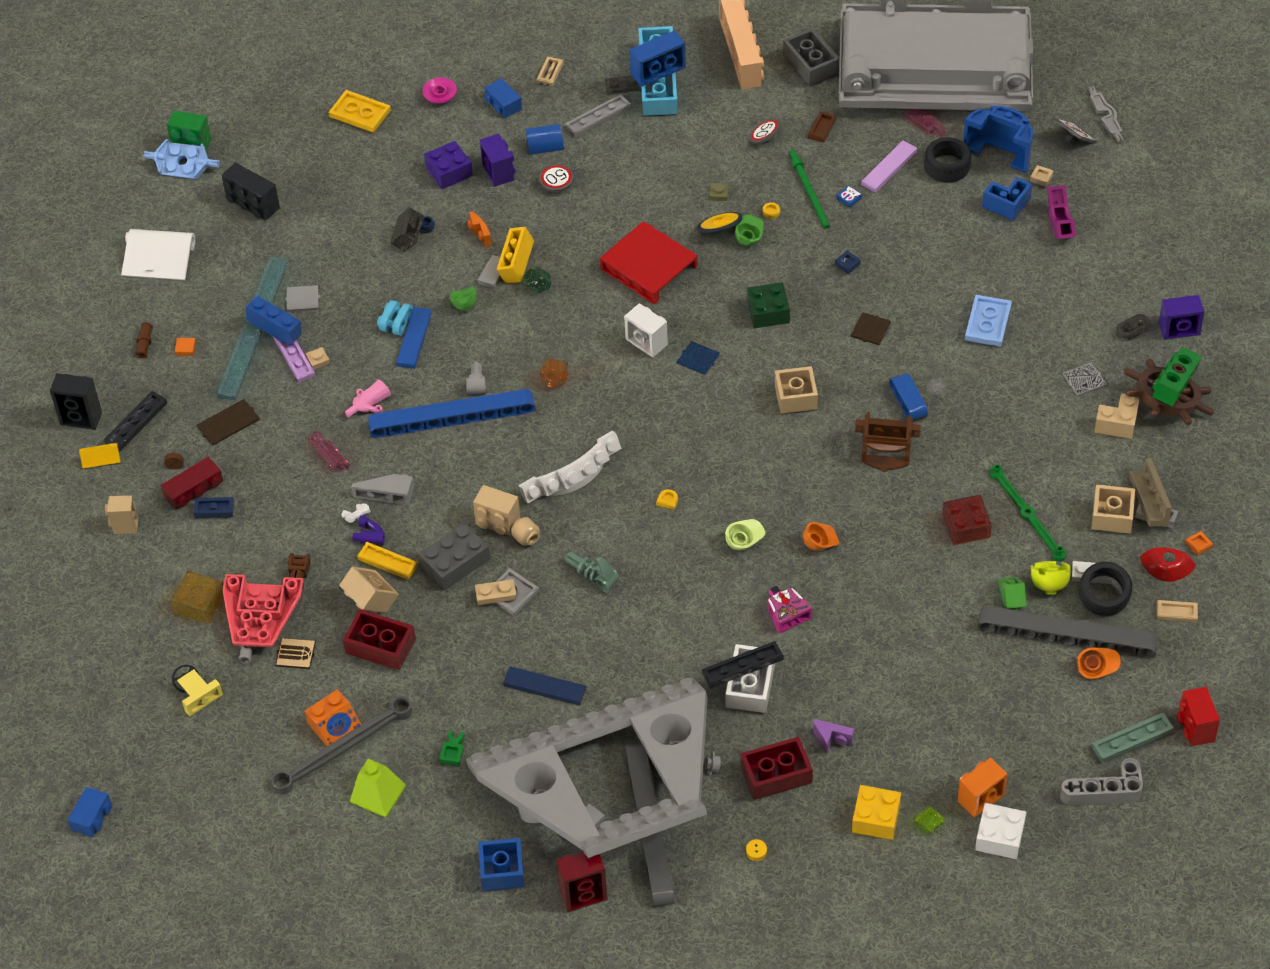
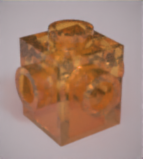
M553 358L546 359L540 371L541 381L547 382V386L557 388V385L564 384L568 378V362Z

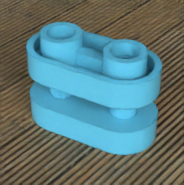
M390 300L389 303H386L382 316L378 317L377 326L379 330L389 332L390 328H392L393 334L402 336L410 321L413 305L404 303L400 308L398 301Z

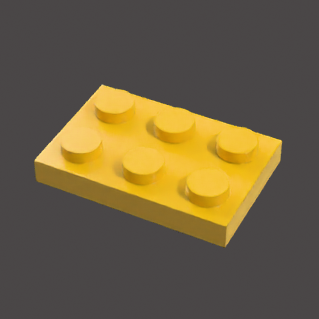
M345 90L328 113L331 118L374 133L390 113L391 106Z

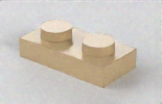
M514 579L475 585L478 605L517 600Z

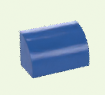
M560 124L525 129L529 155L564 150Z

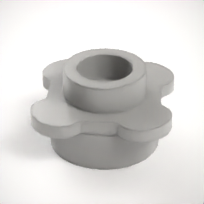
M713 751L710 757L705 759V769H708V776H711L712 772L718 773L720 769V756H715Z

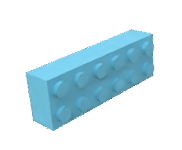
M673 27L638 28L639 45L672 32ZM675 73L641 87L643 116L678 114Z

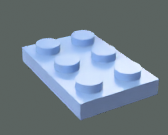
M975 295L965 340L1001 347L1012 301Z

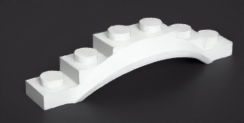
M611 431L597 439L598 443L592 449L567 466L537 478L532 477L518 485L524 502L530 503L540 496L567 494L588 484L598 475L604 463L610 460L609 456L622 449L616 433Z

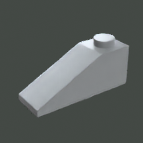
M392 474L353 483L351 487L353 498L409 505L414 490L413 476Z

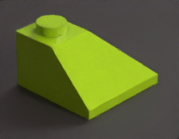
M368 759L358 773L350 803L386 818L405 789L406 784L387 766Z

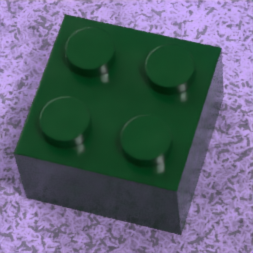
M783 282L747 287V303L754 328L790 323V307Z

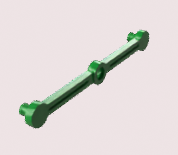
M999 464L991 467L990 477L1000 483L1020 509V516L1030 522L1052 551V558L1056 561L1065 560L1066 550L1056 544L1035 516L1034 508L1027 506L1004 476L1003 468Z

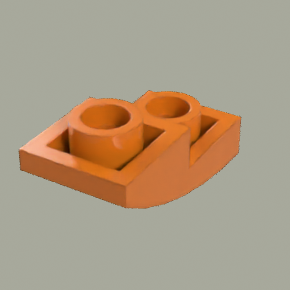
M473 211L469 212L470 219L467 220L468 229L473 231L474 236L478 235L479 241H483L485 247L492 246L491 234L484 221Z

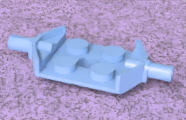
M166 139L156 152L144 151V158L154 159L160 175L198 179L206 168H209V166L218 168L220 164L219 160L208 158L203 144L195 146L171 143ZM181 159H187L186 164L179 165V161Z

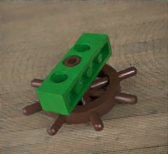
M1181 347L1178 353H1173L1171 360L1168 361L1165 367H1157L1152 359H1148L1146 361L1148 369L1144 370L1141 374L1129 368L1124 370L1126 376L1138 381L1136 389L1126 390V396H1139L1152 409V417H1157L1159 413L1168 416L1181 417L1186 425H1190L1192 419L1189 415L1196 409L1207 415H1213L1214 413L1212 408L1200 403L1201 394H1210L1211 388L1198 387L1191 379L1202 359V356Z

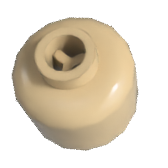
M523 517L513 522L511 535L521 545H533L538 541L540 528L530 518Z

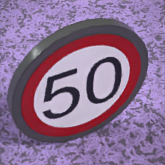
M769 119L760 123L750 133V141L753 144L771 142V138L781 128L780 121L778 119Z
M562 164L549 165L543 168L539 174L540 185L548 191H563L569 188L574 181L573 171L568 166Z

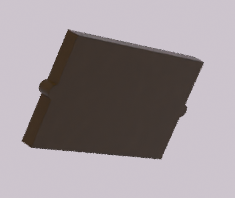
M245 399L197 424V427L203 433V437H206L213 446L259 421L260 418L254 412V408L250 407Z

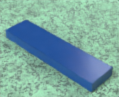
M413 308L396 362L398 367L415 369L432 315V309Z

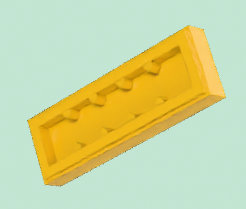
M369 542L365 543L357 555L359 561L406 580L410 579L418 567L416 561Z

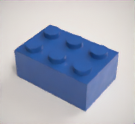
M675 30L630 49L631 75L640 87L686 68L685 42Z

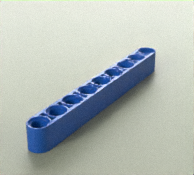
M523 389L375 413L368 417L371 437L379 438L378 436H380L381 438L397 435V433L416 432V430L418 432L434 429V427L442 428L453 426V424L472 423L471 421L479 422L490 420V418L509 417L508 415L527 414V412H534L536 407L532 391Z

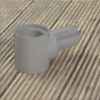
M478 362L471 364V375L466 378L467 394H486V378L482 375V365Z

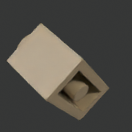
M109 496L108 504H105V515L109 516L108 525L112 527L113 533H137L138 515L133 497Z

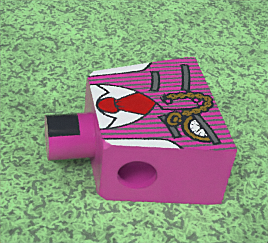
M774 586L769 590L771 597L768 599V611L779 634L812 619V607L793 588L782 592L778 586Z

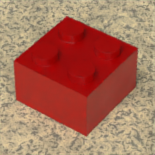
M1207 686L1183 691L1181 700H1179L1177 719L1179 723L1183 724L1184 737L1186 740H1189L1191 747L1215 742L1220 719Z

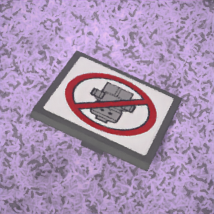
M1055 118L1056 122L1069 131L1064 138L1067 143L1074 144L1077 138L1091 143L1097 142L1072 122Z

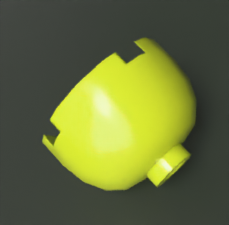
M1043 561L1035 563V567L1031 565V579L1035 587L1045 591V594H1056L1057 591L1066 587L1070 580L1071 567L1067 563L1062 562V566L1056 565V561Z

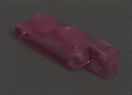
M906 109L902 112V117L926 134L934 133L940 138L946 135V128L942 123L923 109Z
M313 431L308 440L318 450L319 455L326 459L329 467L334 470H347L350 466L349 462L332 442L326 440L319 431Z

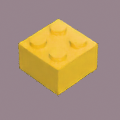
M860 785L852 820V833L893 840L901 804V792Z

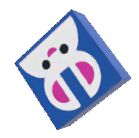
M849 185L837 194V199L850 208L862 198V194Z

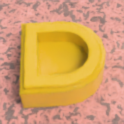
M664 490L659 494L656 505L675 510L678 503V495L673 490Z

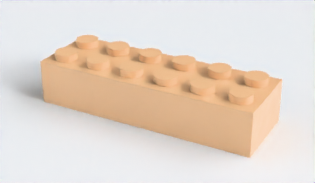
M719 0L720 22L741 90L760 87L761 80H764V73L761 69L764 67L763 57L759 56L760 48L759 45H756L755 33L752 34V22L748 21L749 13L748 10H745V0Z

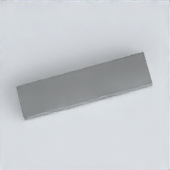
M620 94L565 123V128L576 137L631 108V103Z

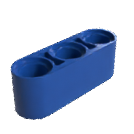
M908 373L889 379L890 388L894 390L893 394L898 403L901 404L900 406L907 418L908 415H911L914 421L928 416L927 406Z

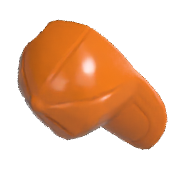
M810 522L803 531L802 539L804 544L813 551H823L829 547L839 545L837 534L830 525Z
M1087 648L1077 657L1078 671L1088 679H1096L1112 674L1119 669L1121 664L1119 653L1107 648Z

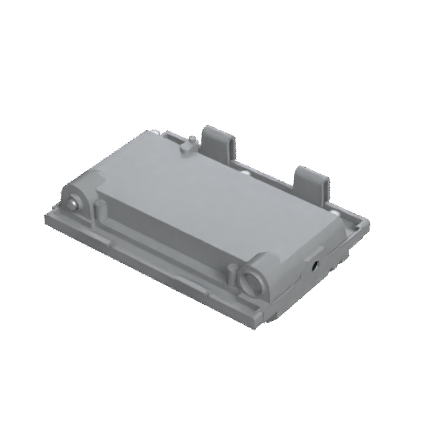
M880 0V6L879 4H842L839 107L977 110L982 108V110L990 109V106H1005L1017 111H1032L1033 39L1031 37V13L1029 7L992 6L991 8V0H966V7L964 5L908 4L906 6V0Z

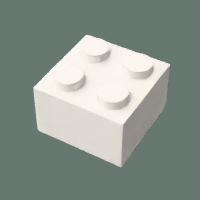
M639 303L624 316L626 340L651 357L657 355L668 345L667 321L653 313L648 307H644Z
M985 803L975 850L1017 859L1025 825L1026 811Z

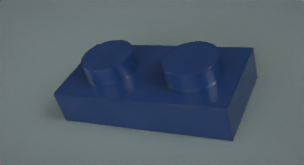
M233 497L195 498V518L233 517Z

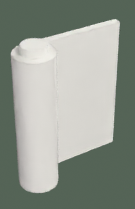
M130 229L126 233L125 241L127 244L121 276L185 280L190 251L194 250L195 246L194 233Z

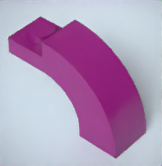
M1066 185L1047 187L1048 214L1055 238L1076 237L1074 219L1071 218L1068 208Z

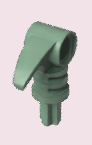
M572 552L568 553L565 557V562L577 568L579 575L584 574L586 578L594 582L598 589H603V592H607L619 579L617 571L602 557L596 558L597 563L592 562L589 557L581 558Z

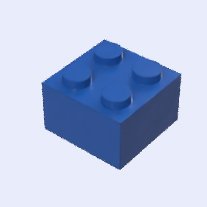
M520 838L478 842L483 891L525 887Z

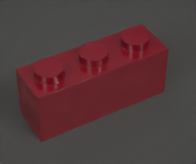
M208 456L160 486L163 496L176 510L186 506L196 497H201L211 488L219 486L223 482L221 470Z

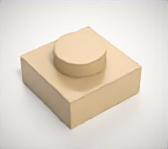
M1037 165L1030 177V182L1047 187L1054 170Z
M323 347L305 353L313 370L330 364Z

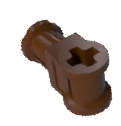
M294 553L289 554L288 572L290 578H307L311 564L310 554H306V556L294 555Z

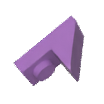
M814 719L813 733L827 754L831 741H835L839 745H852L854 739L853 728Z

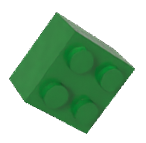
M173 111L167 123L170 142L195 146L203 144L205 150H207L212 140L207 116Z

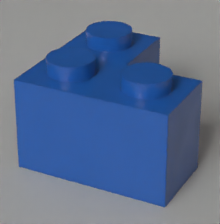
M1016 177L1007 188L992 181L983 192L982 207L1014 221L1031 199L1032 183Z

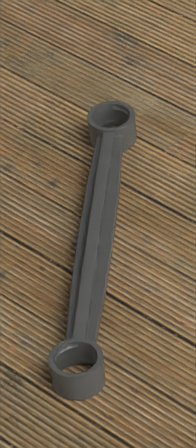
M405 696L396 697L391 703V708L344 735L291 771L276 772L271 780L274 791L278 794L290 792L294 782L351 749L394 719L404 720L409 718L412 714L410 699ZM401 704L408 706V709L403 712L395 710ZM286 778L289 780L286 786L279 787L275 785L279 779Z

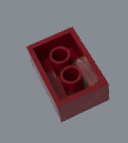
M359 609L343 639V644L347 654L400 670L416 640L413 625Z
M799 737L740 753V767L754 800L811 784L813 781V769Z
M582 851L579 854L567 855L556 860L559 890L567 913L608 900L605 867L600 854L588 858Z

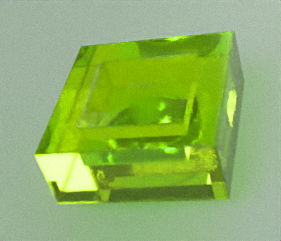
M928 806L915 818L914 823L931 835L944 823V817Z

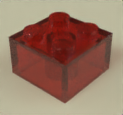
M981 494L943 502L942 517L953 546L991 538L992 523Z

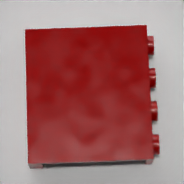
M644 221L600 258L602 271L653 304L659 301V291L689 265L695 269L698 267L697 255L693 251L686 249L679 242H675L666 234L661 233L654 226Z

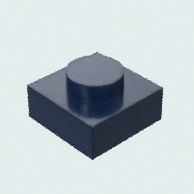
M847 250L835 260V265L849 274L861 265V260Z

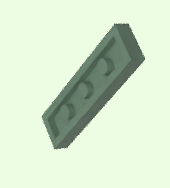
M1161 713L1093 742L1091 748L1101 763L1173 733L1174 727L1165 714Z

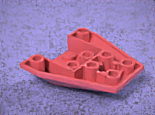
M226 574L223 596L233 645L273 647L301 598L304 579L284 577L283 585L247 583L245 575Z

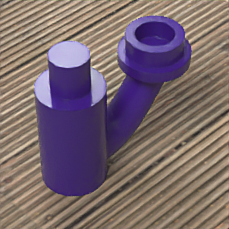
M367 514L360 515L359 527L366 529V526L374 531L361 530L360 533H353L352 539L360 541V544L369 542L374 545H384L385 532H383V529L377 523L368 519Z

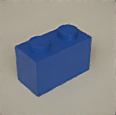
M502 78L485 87V101L491 104L495 111L504 118L522 110L521 97Z
M86 787L67 820L71 831L94 837L96 831H100L105 815H108L112 809L109 794Z

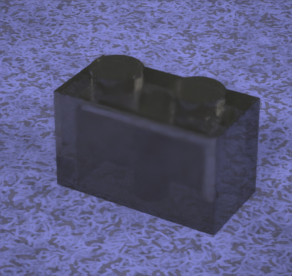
M410 207L400 214L397 218L391 244L404 252L416 244L424 215Z

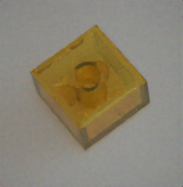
M188 570L170 599L173 613L209 624L224 599L223 581Z

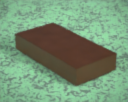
M820 111L808 133V139L824 143L837 116Z

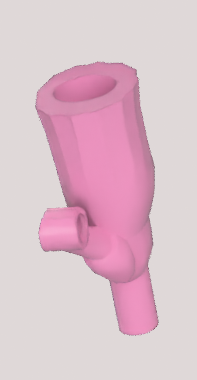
M378 379L365 391L358 389L356 391L357 396L352 402L353 406L344 413L348 418L357 411L381 413L383 412L382 407L376 404L390 397L391 392Z

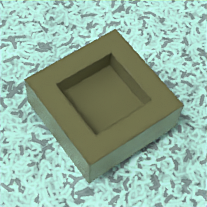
M711 183L709 199L727 201L729 184Z

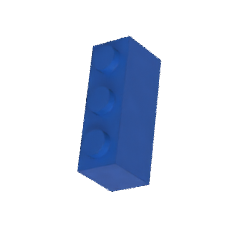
M258 295L246 306V320L285 344L291 346L301 336L300 320Z

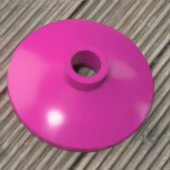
M434 78L423 86L422 92L426 100L440 104L452 100L457 93V87L450 79Z

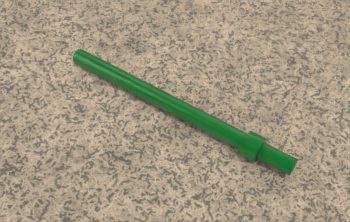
M794 149L790 150L789 155L792 159V166L794 170H797L823 228L828 229L830 224L805 173L804 164L798 158Z

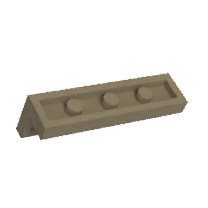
M1149 458L1145 461L1144 471H1130L1129 478L1149 527L1168 526L1172 507L1152 458Z

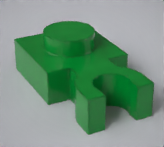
M449 730V743L443 742L439 757L440 764L460 766L464 751V745H462L465 738L464 732H460L458 738H453V731Z

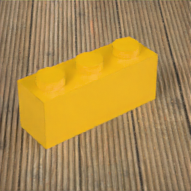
M526 227L509 229L496 269L505 283L522 282L534 243V239Z

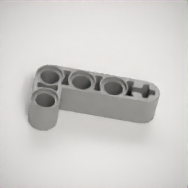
M1125 759L1121 764L1119 777L1067 779L1062 783L1060 799L1066 805L1136 802L1140 799L1143 788L1140 764L1135 759Z

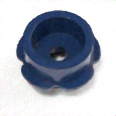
M424 216L419 219L418 228H420V231L430 232L435 228V222L431 217Z

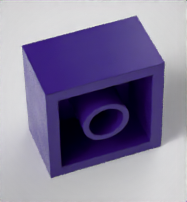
M500 134L480 139L482 165L494 187L514 181L513 174L516 173L512 163L514 156L512 151H508L506 140H502Z
M456 141L424 154L426 169L441 189H445L473 176L472 162Z
M1199 295L1162 300L1158 324L1164 340L1201 334L1205 311Z

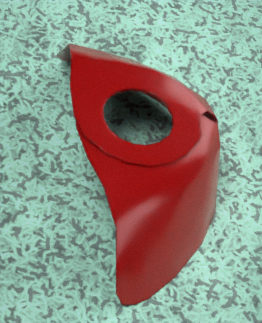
M1156 547L1149 549L1140 556L1141 563L1148 573L1154 578L1166 582L1181 580L1193 572L1196 567L1188 554L1173 548ZM1170 552L1175 555V560L1173 562H1166L1163 559V554Z

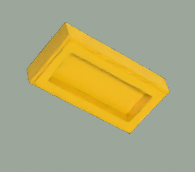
M117 443L79 449L82 468L121 462Z

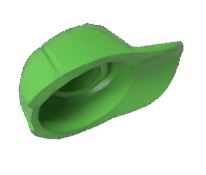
M744 215L742 221L736 225L735 235L737 241L747 247L755 245L762 237L763 221L752 215Z
M470 286L464 290L452 291L449 299L457 309L469 311L476 304L477 290Z

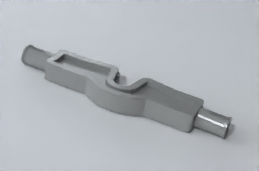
M1090 86L1087 90L1090 93V101L1097 115L1106 114V116L1101 118V124L1107 130L1110 137L1115 138L1117 144H1120V142L1121 144L1124 143V139L1121 136L1122 128L1117 121L1116 110L1110 104H1107L1101 92L1097 93L1095 87L1092 86L1091 88Z

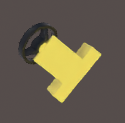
M181 665L172 674V684L175 689L189 695V697L182 701L185 712L189 716L223 695L221 686L216 679L206 684L200 677L198 670L191 665ZM189 667L188 672L183 673L180 677H175L178 669ZM175 681H178L184 690L178 688Z

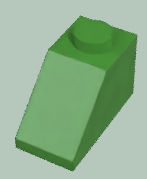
M1018 577L998 579L1003 606L1015 611L1025 607V583Z

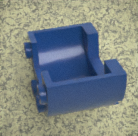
M990 106V109L985 110L980 108L967 116L965 119L963 142L968 145L971 152L979 155L984 146L989 144L1017 155L1011 163V167L1027 173L1030 166L1033 128L1030 126L1027 117L1019 111L1005 106Z

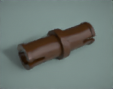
M148 322L141 324L140 335L137 337L138 345L135 356L138 358L147 357L148 347L152 341L150 337L153 325Z

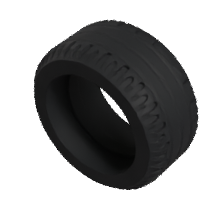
M952 137L936 139L926 148L925 170L930 177L940 182H955L963 179L971 167V151L968 145L959 139ZM942 155H951L957 157L960 161L953 164H945L937 161L936 158Z
M1105 561L1095 563L1085 570L1079 583L1078 592L1080 600L1086 609L1097 615L1109 616L1119 613L1127 606L1133 586L1129 574L1123 567L1116 563ZM1098 576L1111 577L1120 584L1122 595L1111 602L1098 600L1091 594L1089 582Z

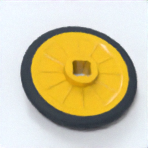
M738 212L720 213L703 220L697 229L704 234L722 232L738 225L742 221L743 216Z

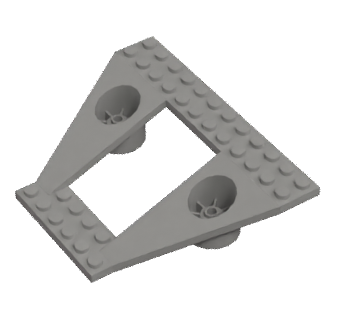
M685 678L677 684L665 685L660 690L648 691L643 696L626 699L621 704L609 705L604 710L598 712H589L586 716L579 719H570L565 724L550 726L548 730L542 732H533L523 739L511 740L509 744L494 746L489 751L483 753H474L466 759L467 765L479 782L517 806L523 821L544 824L582 849L585 855L590 858L707 814L706 808L701 802L707 694L694 678ZM632 725L673 799H664L659 804L651 807H642L637 812L623 814L618 819L604 821L595 827L557 752Z

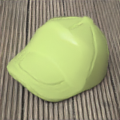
M755 519L734 522L727 527L725 532L726 542L734 550L749 549L765 536V529Z

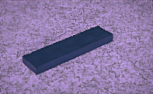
M511 666L503 682L505 687L579 706L586 691L585 685Z

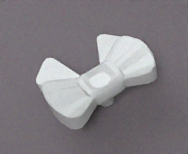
M357 504L355 512L351 513L343 510L341 515L347 522H354L356 518L359 520L360 515L369 513L370 508L367 504Z

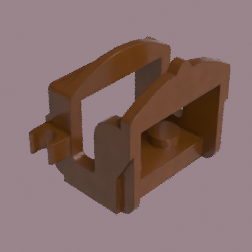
M867 412L864 420L856 419L855 432L863 433L861 461L870 467L881 469L882 472L907 467L910 459L911 438L920 437L921 425L913 424L911 415H908V421L870 418V412ZM867 448L885 453L905 450V458L867 455Z

